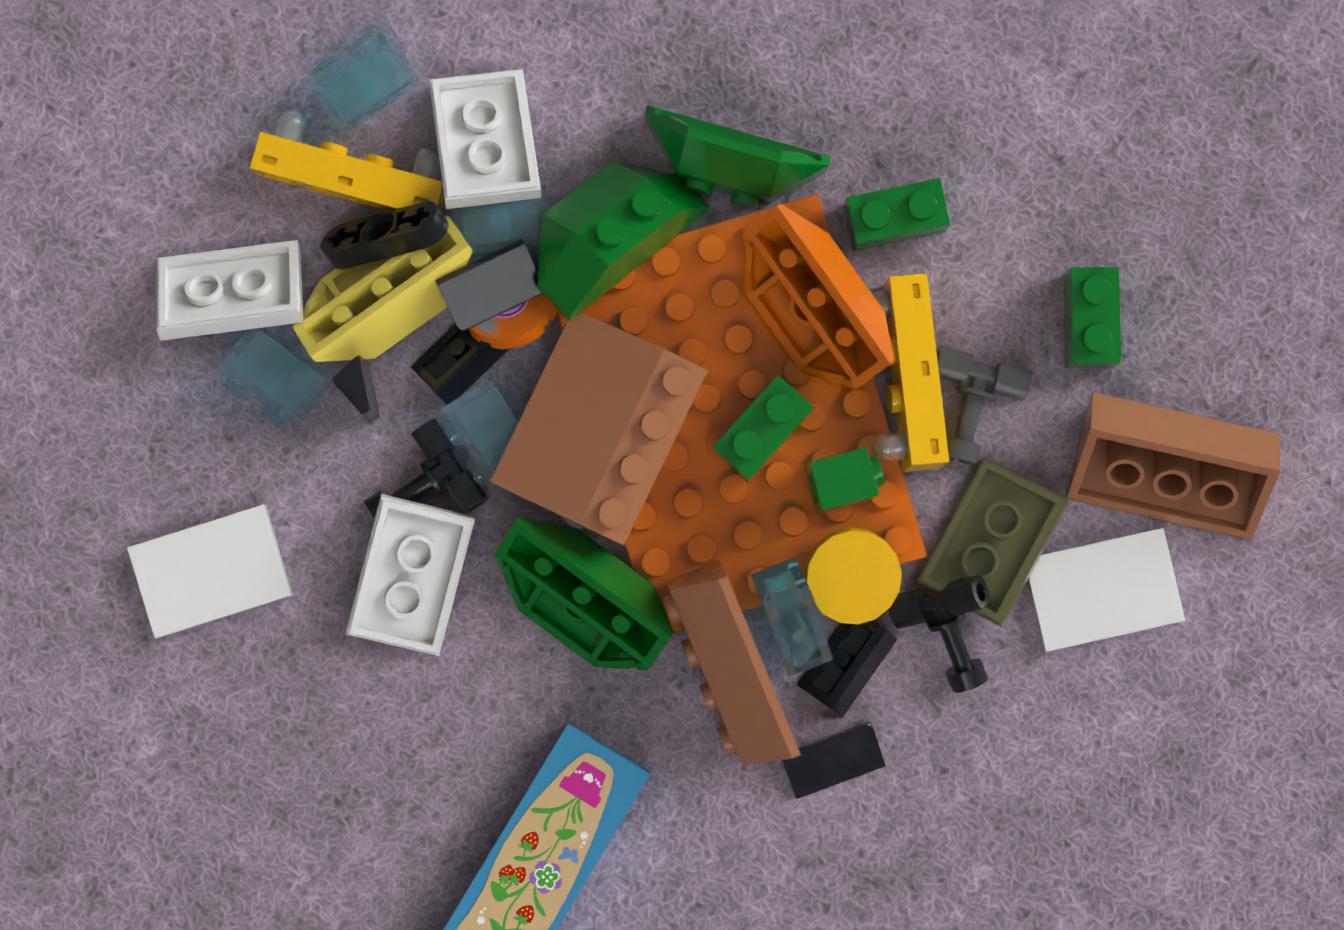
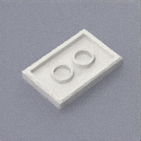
M523 69L429 79L446 209L541 198V186Z
M298 240L157 258L156 330L160 341L303 322L301 254Z
M381 494L346 627V635L439 656L475 521L474 516Z
M264 504L127 547L154 639L294 596L270 517Z
M1164 528L1041 555L1027 580L1044 652L1185 621Z

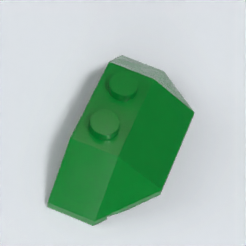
M647 105L645 122L674 174L683 181H686L684 188L700 195L712 196L714 189L732 194L730 202L736 205L757 209L759 202L769 205L825 174L830 163L831 156L684 116L658 107Z
M611 161L542 214L537 289L570 321L707 213L710 206L696 192L684 188L686 182L675 174Z
M519 517L515 520L494 554L498 566L502 567L506 584L517 609L594 667L649 670L675 633L654 585L577 528Z

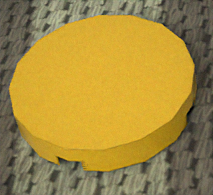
M849 527L832 532L821 540V543L811 552L806 563L805 582L809 596L819 610L827 617L839 623L857 625L875 620L891 608L900 592L902 577L898 557L883 538L867 529Z

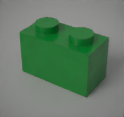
M941 178L847 197L843 205L853 251L943 233L950 226Z
M1071 267L1064 273L1065 368H1113L1121 363L1119 267Z
M777 375L713 446L712 451L748 483L811 413L814 407Z
M867 447L809 462L804 468L817 514L872 500L880 495L878 487L885 484L878 456L869 457Z

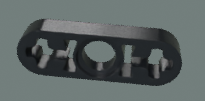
M426 201L342 223L325 235L320 247L336 269L342 270L429 248L445 236L449 223L435 203Z

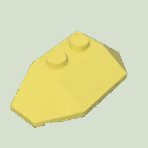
M444 216L449 223L447 233L438 243L429 248L340 270L335 268L319 280L305 304L303 322L292 325V328L314 362L353 360L357 355H360L363 359H375L447 308L435 280L466 266L473 251L449 216Z

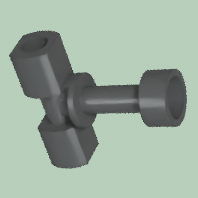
M940 346L937 350L939 378L959 383L957 392L966 395L954 438L947 437L949 459L955 460L957 458L958 462L976 465L981 446L972 442L984 400L994 401L996 394L1020 401L1025 400L1033 372L1004 363H999L996 367L972 361L973 354Z

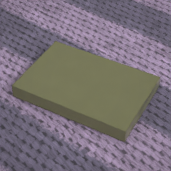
M983 457L916 582L936 593L942 591L950 581L980 574L987 585L990 601L982 610L973 611L972 613L1002 628L1066 510L1069 500Z

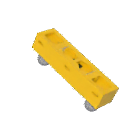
M296 110L284 111L279 116L273 135L263 132L259 133L250 169L257 176L385 211L426 201L435 203L439 210H442L444 191L442 181H438L441 169L439 154L434 148L425 147L420 149L414 157L409 173L392 168L394 162L382 156L366 154L365 160L347 156V148L331 142L321 141L319 148L301 143L306 122L303 115Z
M927 273L889 276L881 286L882 291L871 293L884 309L894 356V362L889 365L891 368L892 384L887 386L886 396L889 412L896 413L898 431L878 434L872 441L871 450L873 455L878 456L881 461L901 460L903 472L941 469L949 463Z

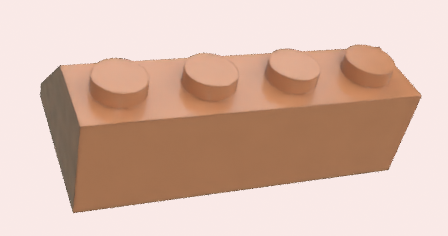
M1093 392L1082 422L1066 499L1252 540L1280 473V434Z
M720 560L667 581L666 583L671 595L662 598L673 625L682 622L689 639L682 641L681 645L691 669L700 665L707 682L699 685L709 712L717 709L720 711L725 726L718 728L717 731L727 755L737 752L742 766L792 759L801 755Z

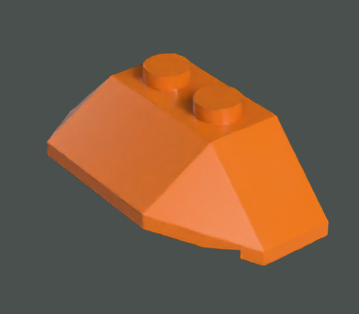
M782 204L776 205L743 232V245L745 246V294L801 372L828 381L842 383L846 387L856 390L894 362L884 309L829 233Z

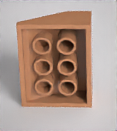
M580 312L570 321L567 320L489 482L618 545L624 546L708 370L660 346Z

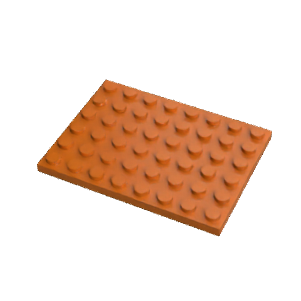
M819 194L782 204L831 236ZM774 207L679 234L582 311L586 315L660 346L708 370L625 542L633 570L654 585L674 632L685 629L682 622L673 625L662 598L671 594L666 582L717 560H720L741 611H745L808 592L805 572L806 563L811 552L815 550L816 546L828 534L848 527L867 529L883 538L896 553L900 565L928 557L874 377L855 390L846 387L845 384L828 381L801 372L745 294V246L743 245V232ZM557 309L563 330L568 319ZM779 375L814 408L747 483L712 451V448L776 376ZM867 447L869 457L878 456L885 484L878 487L879 496L869 501L821 514L816 513L804 469L809 462Z

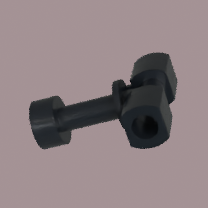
M435 418L411 433L427 458L420 463L424 473L389 496L415 502L434 488L440 495L449 491L464 514L470 513L489 500L469 469L464 471L452 453L455 446ZM380 490L364 500L374 519L380 495L383 494Z
M980 574L950 581L940 592L930 594L924 587L897 595L891 608L888 609L892 622L897 629L926 623L929 631H940L953 665L946 671V676L953 692L959 693L974 689L988 680L982 660L970 658L958 624L965 619V613L982 610L990 601L987 585Z

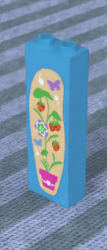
M569 722L443 930H557L651 772Z

